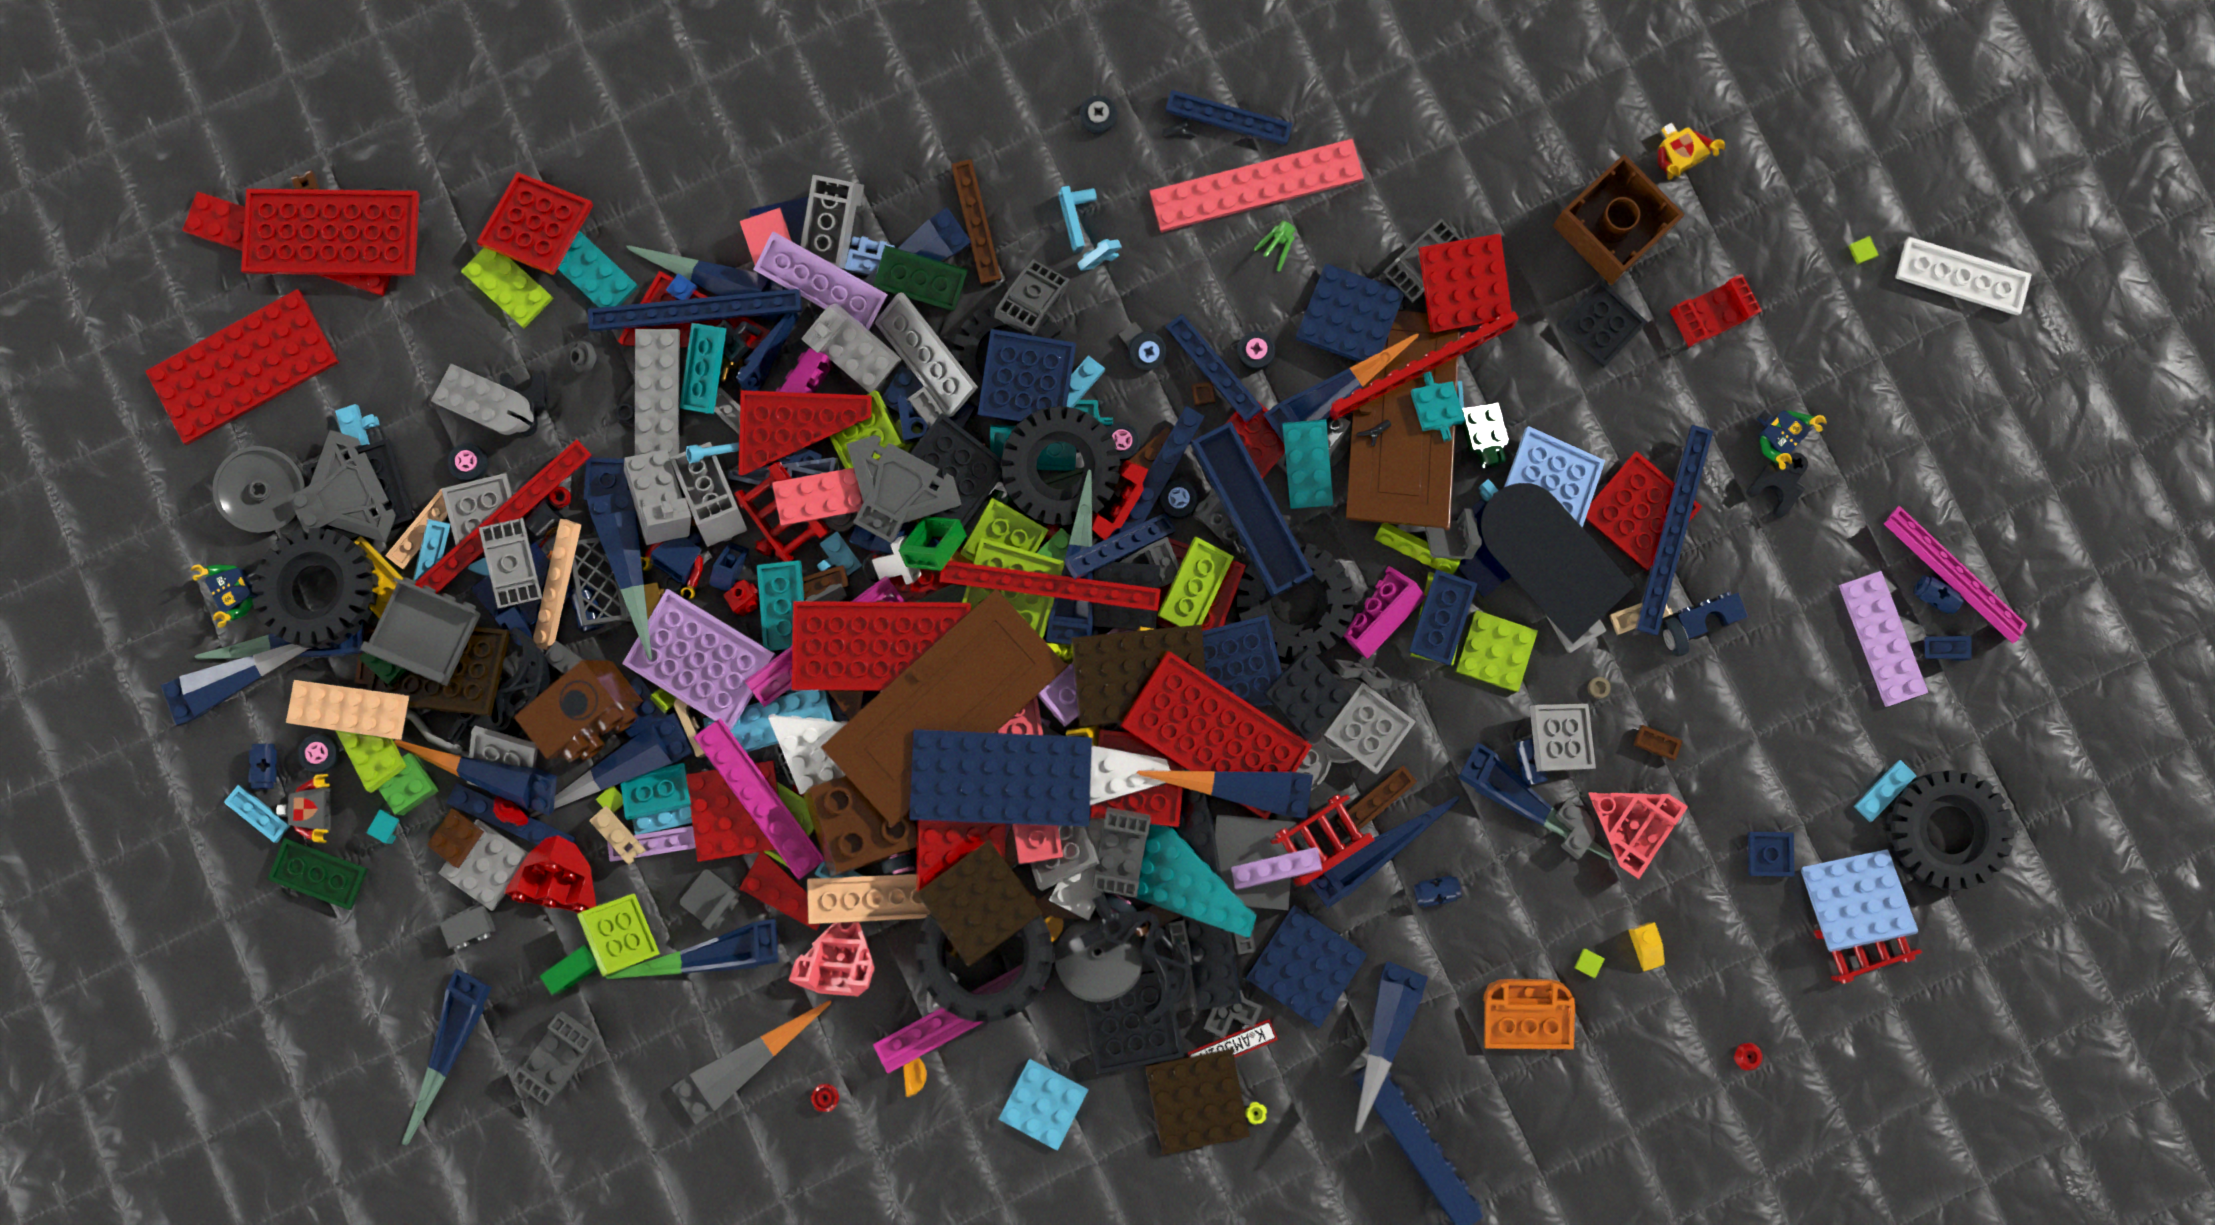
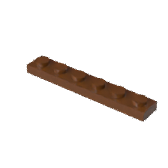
M972 159L953 163L951 166L968 235L972 241L971 247L981 286L1002 281Z

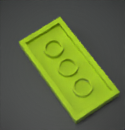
M483 248L461 271L522 328H525L553 299L548 292L509 257L487 248Z
M1194 537L1157 616L1177 626L1202 625L1234 556L1198 537Z
M335 730L368 792L372 793L407 767L392 738Z

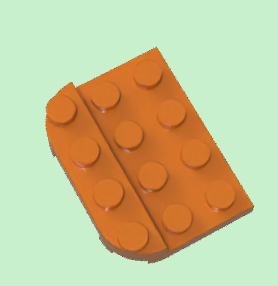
M1501 979L1487 986L1483 997L1485 1002V1048L1574 1049L1575 1001L1571 992L1563 983L1552 979Z

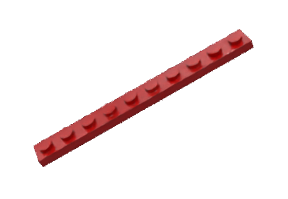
M1514 311L1508 315L1507 313L1500 315L1491 324L1488 322L1484 323L1477 331L1465 333L1460 337V340L1454 343L1450 341L1436 352L1434 350L1428 352L1423 359L1409 362L1400 371L1398 369L1393 370L1386 378L1382 380L1376 379L1369 384V387L1353 391L1346 399H1337L1332 403L1329 415L1334 421L1360 408V406L1514 328L1519 317Z
M576 439L419 578L415 586L423 588L426 585L435 589V594H438L484 553L479 527L523 518L590 459L592 454Z
M955 561L947 562L941 571L939 581L1158 611L1161 590Z

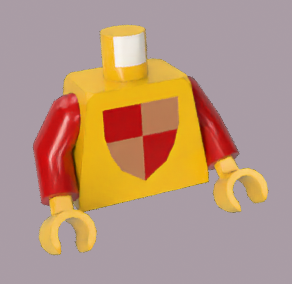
M1670 123L1662 128L1666 139L1659 146L1657 165L1667 174V179L1671 180L1676 175L1680 177L1681 172L1705 160L1711 153L1710 151H1713L1714 156H1718L1719 149L1725 150V143L1721 139L1714 141L1696 131H1692L1690 128H1685L1678 132L1673 123Z

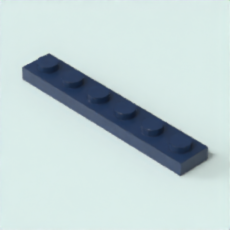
M1171 90L1166 107L1167 113L1287 145L1293 124Z
M1183 314L1165 326L1170 335L1246 423L1263 410L1258 401Z
M1163 513L1073 554L1063 562L1073 578L1077 579L1136 552L1149 544L1168 537L1177 530L1167 514Z
M456 783L447 801L448 804L536 845L540 844L545 838L556 835L572 843L576 839V837L526 815L528 818L527 825L516 826V823L508 821L504 823L496 817L493 811L494 799L459 783Z

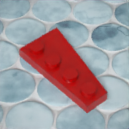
M759 852L740 889L817 931L821 923L808 924V892L765 852Z

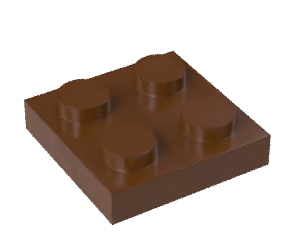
M452 808L427 846L452 866L460 868L484 831L459 811Z

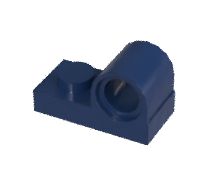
M906 397L897 398L903 440L905 444L919 442L928 431L926 421L920 417L910 418V416L914 415L912 403H908ZM916 425L924 427L923 431L919 434L912 432L913 427Z
M1925 637V659L1972 660V637Z

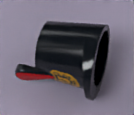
M543 499L524 520L527 527L540 538L534 544L536 550H540L549 536L558 530L560 519H565L558 509L546 499Z

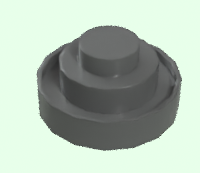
M578 341L573 345L570 353L571 365L579 373H587L593 368L597 355L590 342Z
M857 513L828 517L825 520L832 530L846 532L854 527L855 523L853 522Z

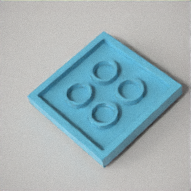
M1029 1059L999 1120L1058 1150L1088 1089Z

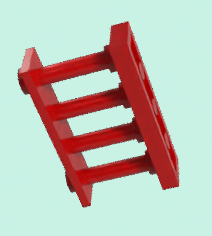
M776 462L768 468L771 473L767 479L747 494L744 490H739L734 494L737 497L736 502L742 509L747 510L776 551L774 552L777 558L782 562H789L794 560L790 554L812 536L818 535L819 538H822L830 533L831 530L823 519L807 521L809 529L784 546L778 535L791 525L781 526L779 523L774 528H771L765 520V517L777 509L776 501H772L760 511L752 502L753 499L772 486L773 482L792 479L781 462Z
M1336 794L1327 800L1329 804L1287 830L1285 827L1274 834L1276 838L1270 841L1272 845L1282 842L1288 854L1294 853L1297 850L1289 837L1300 831L1310 849L1318 848L1322 870L1295 877L1293 881L1297 887L1306 885L1375 840L1370 832L1365 834L1359 832L1342 803L1350 798L1348 794L1343 796ZM1334 808L1351 835V842L1346 845L1340 842L1324 815ZM1316 819L1334 847L1332 849L1334 853L1328 857L1326 854H1323L1307 827Z
M1821 928L1814 930L1817 939H1824ZM1905 936L1896 939L1901 952L1889 956L1884 941L1875 942L1881 959L1869 963L1863 946H1856L1853 948L1860 967L1848 970L1841 950L1832 951L1839 974L1831 976L1832 981H1840L1841 984L1848 983L1854 980V976L1900 960L1903 963L1915 960V955L1922 953L1921 949H1910Z

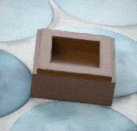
M1211 381L1191 384L1195 407L1216 403Z

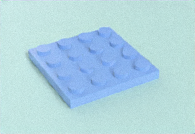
M1528 426L1523 433L1504 487L1516 483H1531L1543 487L1583 527L1605 460Z
M1888 849L1801 868V873L1829 952L1909 936L1918 932Z

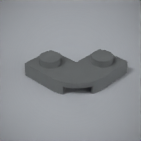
M1334 660L1333 668L1344 679L1362 678L1374 690L1391 687L1392 680L1378 667H1374V669L1363 667L1359 660Z
M1568 798L1554 817L1571 830L1561 844V847L1578 860L1592 843L1595 836V826L1591 817Z
M1241 997L1242 1004L1213 1008L1204 1026V1030L1225 1039L1233 1019L1254 1028L1263 1007Z

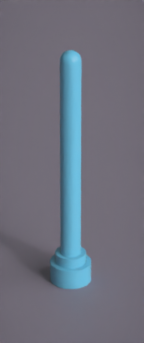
M739 442L707 448L698 447L697 445L687 446L686 457L689 463L700 462L705 456L739 451Z

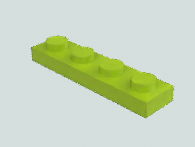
M1382 523L1374 538L1382 544L1400 551L1402 554L1451 575L1454 574L1461 559L1433 558L1430 555L1428 542L1389 523Z

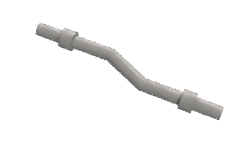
M407 708L406 718L413 722L428 742L450 752V754L469 758V752L465 751L464 747L458 744L453 745L434 735L418 714Z

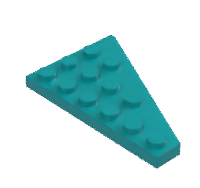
M1150 824L1142 858L1136 899L1230 932L1250 937L1256 915L1251 909L1247 908L1239 897H1236L1227 887V884L1216 873H1213L1210 867L1194 853V850L1177 835L1173 828Z

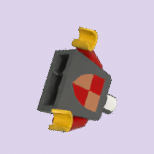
M328 774L316 775L314 779L299 786L295 793L289 794L288 803L277 805L278 817H288V825L294 826L296 832L307 839L320 843H326V840H323V835L328 833L331 827V789L323 788L330 786V784H325L324 782Z

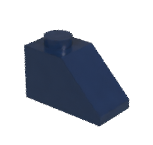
M729 542L713 565L709 585L728 592L738 581L749 549Z

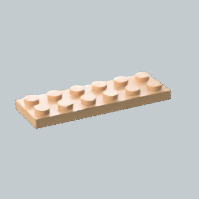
M294 680L286 723L401 740L409 696Z
M917 874L807 879L808 924L926 918L930 914L917 895Z

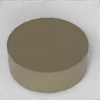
M1603 677L1592 679L1587 686L1589 695L1595 699L1606 697L1611 689L1610 683Z

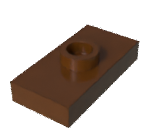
M1640 725L1633 746L1676 761L1683 740Z

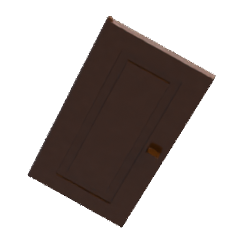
M1398 310L1383 351L1415 334L1419 335L1361 389L1369 387V384L1376 379L1382 380L1386 378L1393 370L1398 369L1400 371L1413 360L1419 361L1423 359L1430 351L1434 350L1436 352L1442 349V346L1450 341L1454 343L1460 340V328L1430 332L1428 313ZM1459 356L1429 371L1432 373L1434 383L1441 384L1453 381L1457 393ZM1422 375L1353 411L1346 519L1450 530L1455 425L1449 428L1452 440L1446 442L1443 441L1440 430L1422 431L1410 393L1412 389L1426 386ZM1386 419L1391 423V427L1378 436L1375 446H1371L1372 437L1370 435L1357 436L1358 432L1369 430Z
M995 589L820 748L889 822V827L892 828L910 812L914 729L996 733L1060 675L1069 664L1061 660L1006 598Z

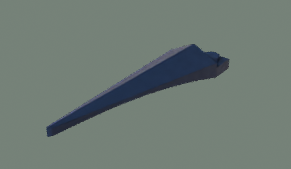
M946 207L934 217L928 219L898 249L942 262L959 253L970 245L972 241L949 208ZM878 267L863 281L873 286Z
M1459 796L1374 837V841L1308 884L1327 909L1342 898H1347L1459 801Z

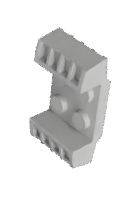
M523 518L479 527L498 608L541 599L542 594Z

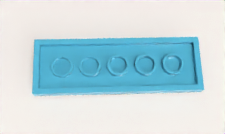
M801 690L780 696L766 707H763L760 702L746 706L735 726L730 731L745 752L777 744L779 742L770 723L769 715L799 716L800 718L809 717L833 721L828 691ZM709 717L703 718L705 728L715 722Z

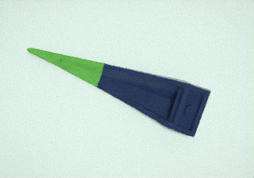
M771 919L753 922L701 944L621 969L605 977L607 979L750 969L758 968L761 965L779 963L776 921Z

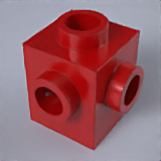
M744 579L735 583L724 594L732 610L742 617L754 611L760 604L758 586Z

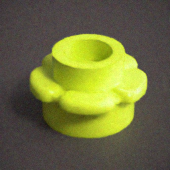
M1258 1102L1251 1103L1245 1110L1246 1117L1251 1124L1263 1123L1266 1119L1265 1114L1267 1110L1264 1105H1260Z

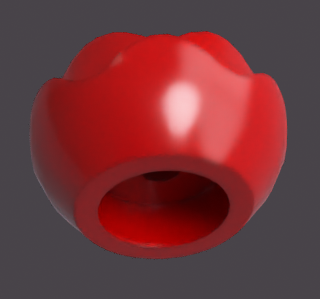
M1753 1043L1740 1044L1734 1055L1735 1062L1741 1069L1746 1071L1757 1069L1761 1065L1763 1058L1761 1050Z
M820 1084L811 1094V1101L816 1110L830 1112L837 1106L839 1094L834 1086Z

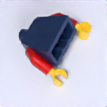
M691 532L687 538L682 537L651 544L645 553L646 556L641 557V564L643 561H646V566L643 570H650L653 564L682 585L687 583V587L683 588L680 594L684 596L685 591L688 589L691 592L689 600L695 597V590L693 588L697 586L703 569L701 548L697 546L701 541V537L697 533Z

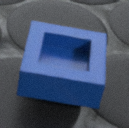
M678 273L666 291L678 300L689 299L697 286Z

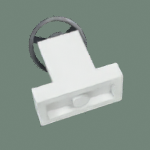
M907 536L898 537L891 544L894 554L887 555L883 552H873L864 559L862 569L864 575L869 580L878 582L885 576L891 578L902 575L905 584H911L922 575L919 568L906 567L898 551L906 541ZM873 555H884L883 557L875 558L873 560L870 559V557H872ZM867 561L872 564L871 568L875 573L874 579L870 578L866 573L865 566Z

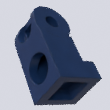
M515 605L503 607L494 613V617L499 625L505 622L510 631L515 626L532 639L530 627ZM511 632L513 641L517 645L522 646L518 637Z

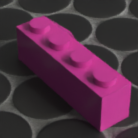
M811 348L807 352L804 351L798 358L796 368L788 372L785 378L787 381L783 387L779 386L775 392L815 393L833 368L829 357L821 352L817 353Z
M1390 566L1385 571L1386 576L1383 581L1379 580L1375 588L1377 590L1373 596L1365 601V608L1362 613H1357L1343 635L1354 651L1366 659L1378 649L1426 598L1416 582Z

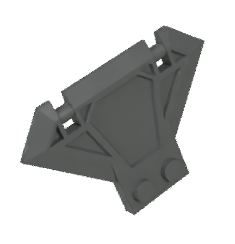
M330 430L310 485L288 496L304 531L309 533V528L323 529L327 526H333L386 543L396 514L393 509L386 511L384 504L389 502L366 453L358 454L356 448L361 446L358 438ZM347 453L350 456V459L346 460L344 457V455ZM376 509L378 515L374 517L371 511Z
M875 435L847 444L864 501L853 522L856 525L893 543L903 523L962 505L954 477L947 473L944 479L937 476L936 474L939 469L890 443L886 448L880 446L881 438ZM874 453L881 456L879 461L872 458ZM932 483L939 486L937 491L930 488Z

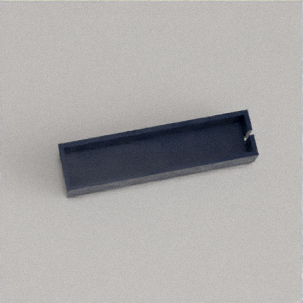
M1230 421L1193 440L1191 447L1271 597L1274 598L1289 590L1291 586L1295 587L1313 576V572L1232 422Z
M1366 1067L1352 1076L1362 1091ZM1388 1070L1372 1104L1373 1108L1453 1225H1473L1484 1217L1480 1212L1483 1209L1481 1204L1472 1195L1469 1196L1467 1193L1470 1190L1468 1185L1462 1178L1456 1177L1454 1174L1457 1171L1449 1159L1443 1158L1441 1153L1444 1151L1439 1143L1433 1138H1429L1430 1130L1423 1121L1416 1119L1417 1111L1410 1102L1403 1100L1402 1096L1405 1094L1398 1084L1390 1081L1389 1078L1392 1075Z

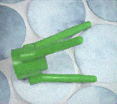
M1281 221L1279 226H1275L1254 248L1255 251H1258L1274 236V241L1264 253V257H1267L1278 242L1285 243L1286 241L1277 267L1278 272L1281 270L1290 245L1295 239L1292 236L1295 228L1290 223Z

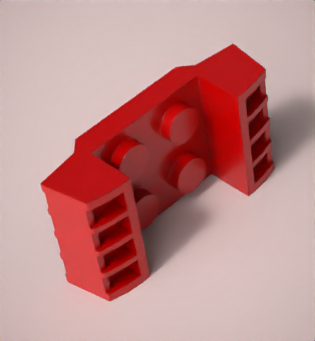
M1743 274L1729 279L1718 288L1692 300L1689 298L1677 304L1669 312L1685 339L1688 348L1742 324L1759 315L1762 310Z
M1126 460L1118 472L1129 479L1131 483L1123 487L1120 493L1122 498L1118 504L1114 503L1109 511L1110 518L1107 519L1099 513L1092 514V530L1102 539L1106 540L1115 529L1122 527L1144 490L1142 484L1148 472V469L1144 466Z

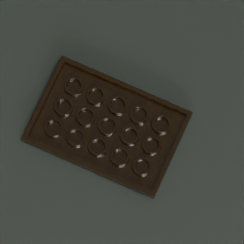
M1200 624L1071 637L1079 726L1123 722L1167 651H1170L1206 675L1202 625Z
M475 627L447 686L409 670H406L392 686H389L372 671L367 690L409 696L407 707L491 716L510 632L508 630Z

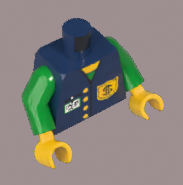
M1764 410L1756 418L1765 427L1758 434L1763 455L1775 463L1779 462V468L1782 470L1786 469L1784 462L1792 464L1790 453L1812 430L1811 426H1814L1815 430L1820 432L1823 428L1818 423L1827 424L1825 417L1822 415L1814 417L1804 413L1784 410L1775 417Z
M221 564L205 566V568L201 565H194L190 571L197 570L200 572V575L192 577L194 580H200L203 575H206L204 580L219 609V612L214 614L213 620L218 618L223 620L218 623L217 626L219 628H223L227 621L231 622L248 614L253 605V599L258 597V594L252 592L253 581H260L261 579L260 576L255 574L256 571L247 574L244 569L238 568L235 565Z

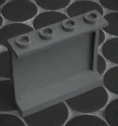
M395 577L394 581L397 582L393 594L369 643L363 642L360 650L447 686L481 614L475 610L476 606L464 601L463 604L455 602L456 598L444 593L443 596L435 594L436 590L424 585L423 588L415 586L416 582L409 578L403 577V580Z
M1215 815V819L1212 820L1222 880L1227 884V887L1236 897L1243 901L1245 906L1288 910L1291 878L1236 890L1231 867L1288 854L1282 842L1272 845L1270 841L1276 838L1274 835L1276 832L1285 827L1287 830L1295 825V822ZM1293 834V835H1291L1289 838H1290L1291 842H1292L1293 845H1294V834Z

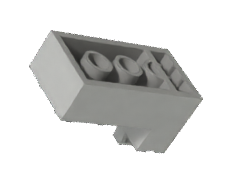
M813 175L800 246L831 264L845 269L856 206H861L864 185Z
M837 303L829 305L802 337V340L813 350L827 355L831 361L869 393L877 390L902 360Z
M711 442L700 445L702 448L712 447ZM686 451L670 457L697 527L707 547L723 540L727 542L732 540L733 536L747 531L716 455L705 456L700 462L696 463L688 462Z
M668 450L625 457L624 472L646 545L689 536L691 514L686 498L681 496Z

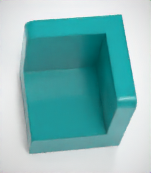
M379 810L366 833L384 843L392 844L396 838L392 833L398 825L399 819L390 815V812L386 810Z

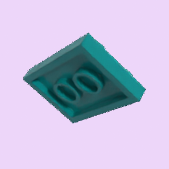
M685 763L663 767L622 782L621 790L625 818L631 820L689 807L691 801Z

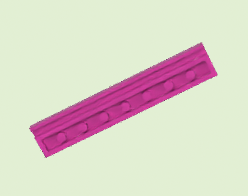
M1897 506L1891 512L1884 525L1954 590L1959 592L1972 607L2012 644L2019 640V636L2022 635L2027 624L1905 510Z
M886 576L851 601L876 602L881 600L905 602ZM792 646L744 681L763 707H766L792 687Z
M721 718L693 737L798 880L825 861L824 857Z
M1023 964L973 990L972 993L990 995L1004 990L1017 978ZM940 1008L873 1044L887 1074L983 1022L960 1019Z

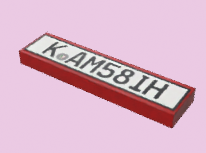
M1266 1019L1256 1023L1254 1028L1249 1026L1226 1036L1225 1039L1220 1038L1187 1053L1189 1056L1232 1048L1235 1058L1278 1039L1270 1019Z

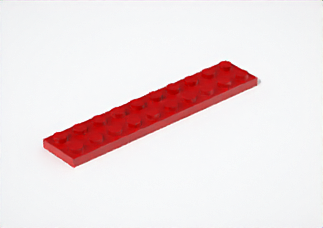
M197 191L182 231L242 251L245 207ZM318 275L383 297L391 279L389 275Z

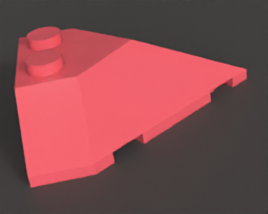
M1588 792L1619 866L1637 879L1641 877L1671 830L1688 808V806L1670 794H1607Z
M860 921L832 923L812 943L813 947L804 956L801 954L795 960L789 978L791 983L820 994L859 996L869 986L874 965Z

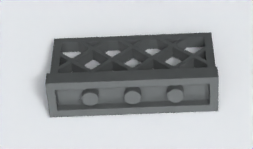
M599 537L578 540L577 546H583L589 550L583 559L574 555L572 564L582 626L624 620L626 622L633 621L613 571L608 577L598 571V568L604 561L609 564L606 554L603 556L594 550L596 545L601 543ZM590 553L602 559L596 568L585 562ZM582 564L593 571L586 580L578 575L577 570ZM595 573L605 579V582L599 589L589 582ZM607 582L616 587V593L613 597L601 591ZM586 585L596 591V594L590 601L582 596L581 591ZM598 594L609 600L603 610L592 603ZM613 603L620 608L621 615L611 616L605 611ZM589 606L600 612L596 619H586L585 612Z

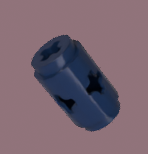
M1923 575L1913 591L1917 598L1946 614H1955L1964 601L1959 592L1933 576Z
M587 585L581 591L582 596L589 601L596 594ZM576 588L572 589L569 598L579 628L582 629L583 633L603 628V624L582 626ZM596 597L592 603L600 607L598 604V598ZM589 606L592 612L586 610V619H596L600 612Z
M1533 738L1516 742L1517 748H1515L1522 779L1525 780L1526 785L1547 781L1548 771L1537 772ZM1534 759V763L1529 764V760Z
M252 744V749L249 750L250 769L248 783L251 784V789H274V783L277 781V769L275 768L277 764V750H275V744ZM261 761L265 762V765H269L265 772H261V768H257Z
M1449 875L1419 881L1418 884L1413 885L1417 905L1424 908L1455 902L1457 899L1462 898L1457 876L1452 877ZM1433 881L1440 882L1438 884V887H1435V885L1431 883H1433ZM1437 896H1440V898L1443 899L1442 902L1434 900H1436Z

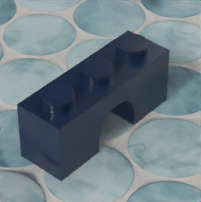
M1729 591L1719 595V600L1711 602L1710 599L1698 603L1699 607L1693 610L1690 606L1678 610L1679 615L1673 618L1678 619L1682 624L1688 639L1708 632L1705 625V618L1708 614L1717 616L1722 627L1748 617L1739 593L1731 595Z

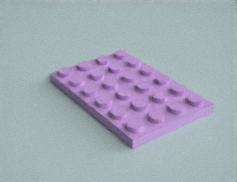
M666 589L648 620L651 661L648 660L638 636L622 664L714 721L721 718L728 729L732 730L754 694L744 681L771 662L777 654L673 591Z

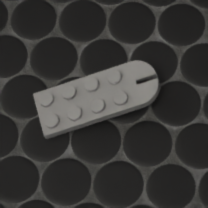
M450 364L431 399L433 403L504 435L524 432L530 428L525 422L511 416V413L517 416L520 415L530 422L534 421L529 402L524 396L453 364Z

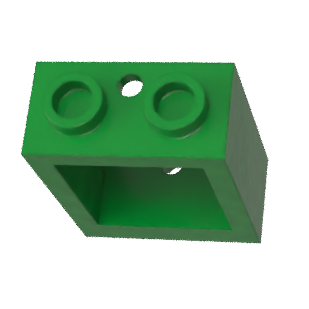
M925 516L898 551L906 567L942 571L967 535L959 519ZM933 536L943 537L936 548L926 547Z
M587 944L543 973L540 978L552 995L560 994L598 969L599 966L590 945Z

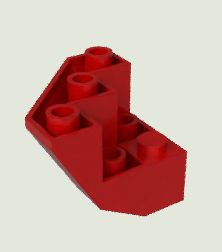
M558 835L545 838L526 856L505 890V893L512 896V900L516 902H527L543 905L547 908L564 909L578 914L596 907L589 863L576 844Z

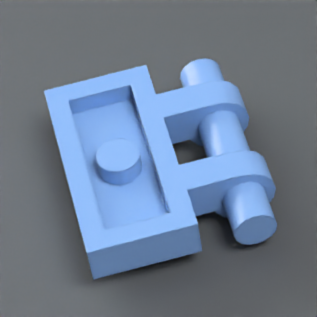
M863 236L861 238L853 237L852 245L859 246L858 251L849 249L845 271L868 276L878 267L884 246L888 245L894 248L895 246L889 245L885 241H871ZM867 248L877 250V254L866 253Z

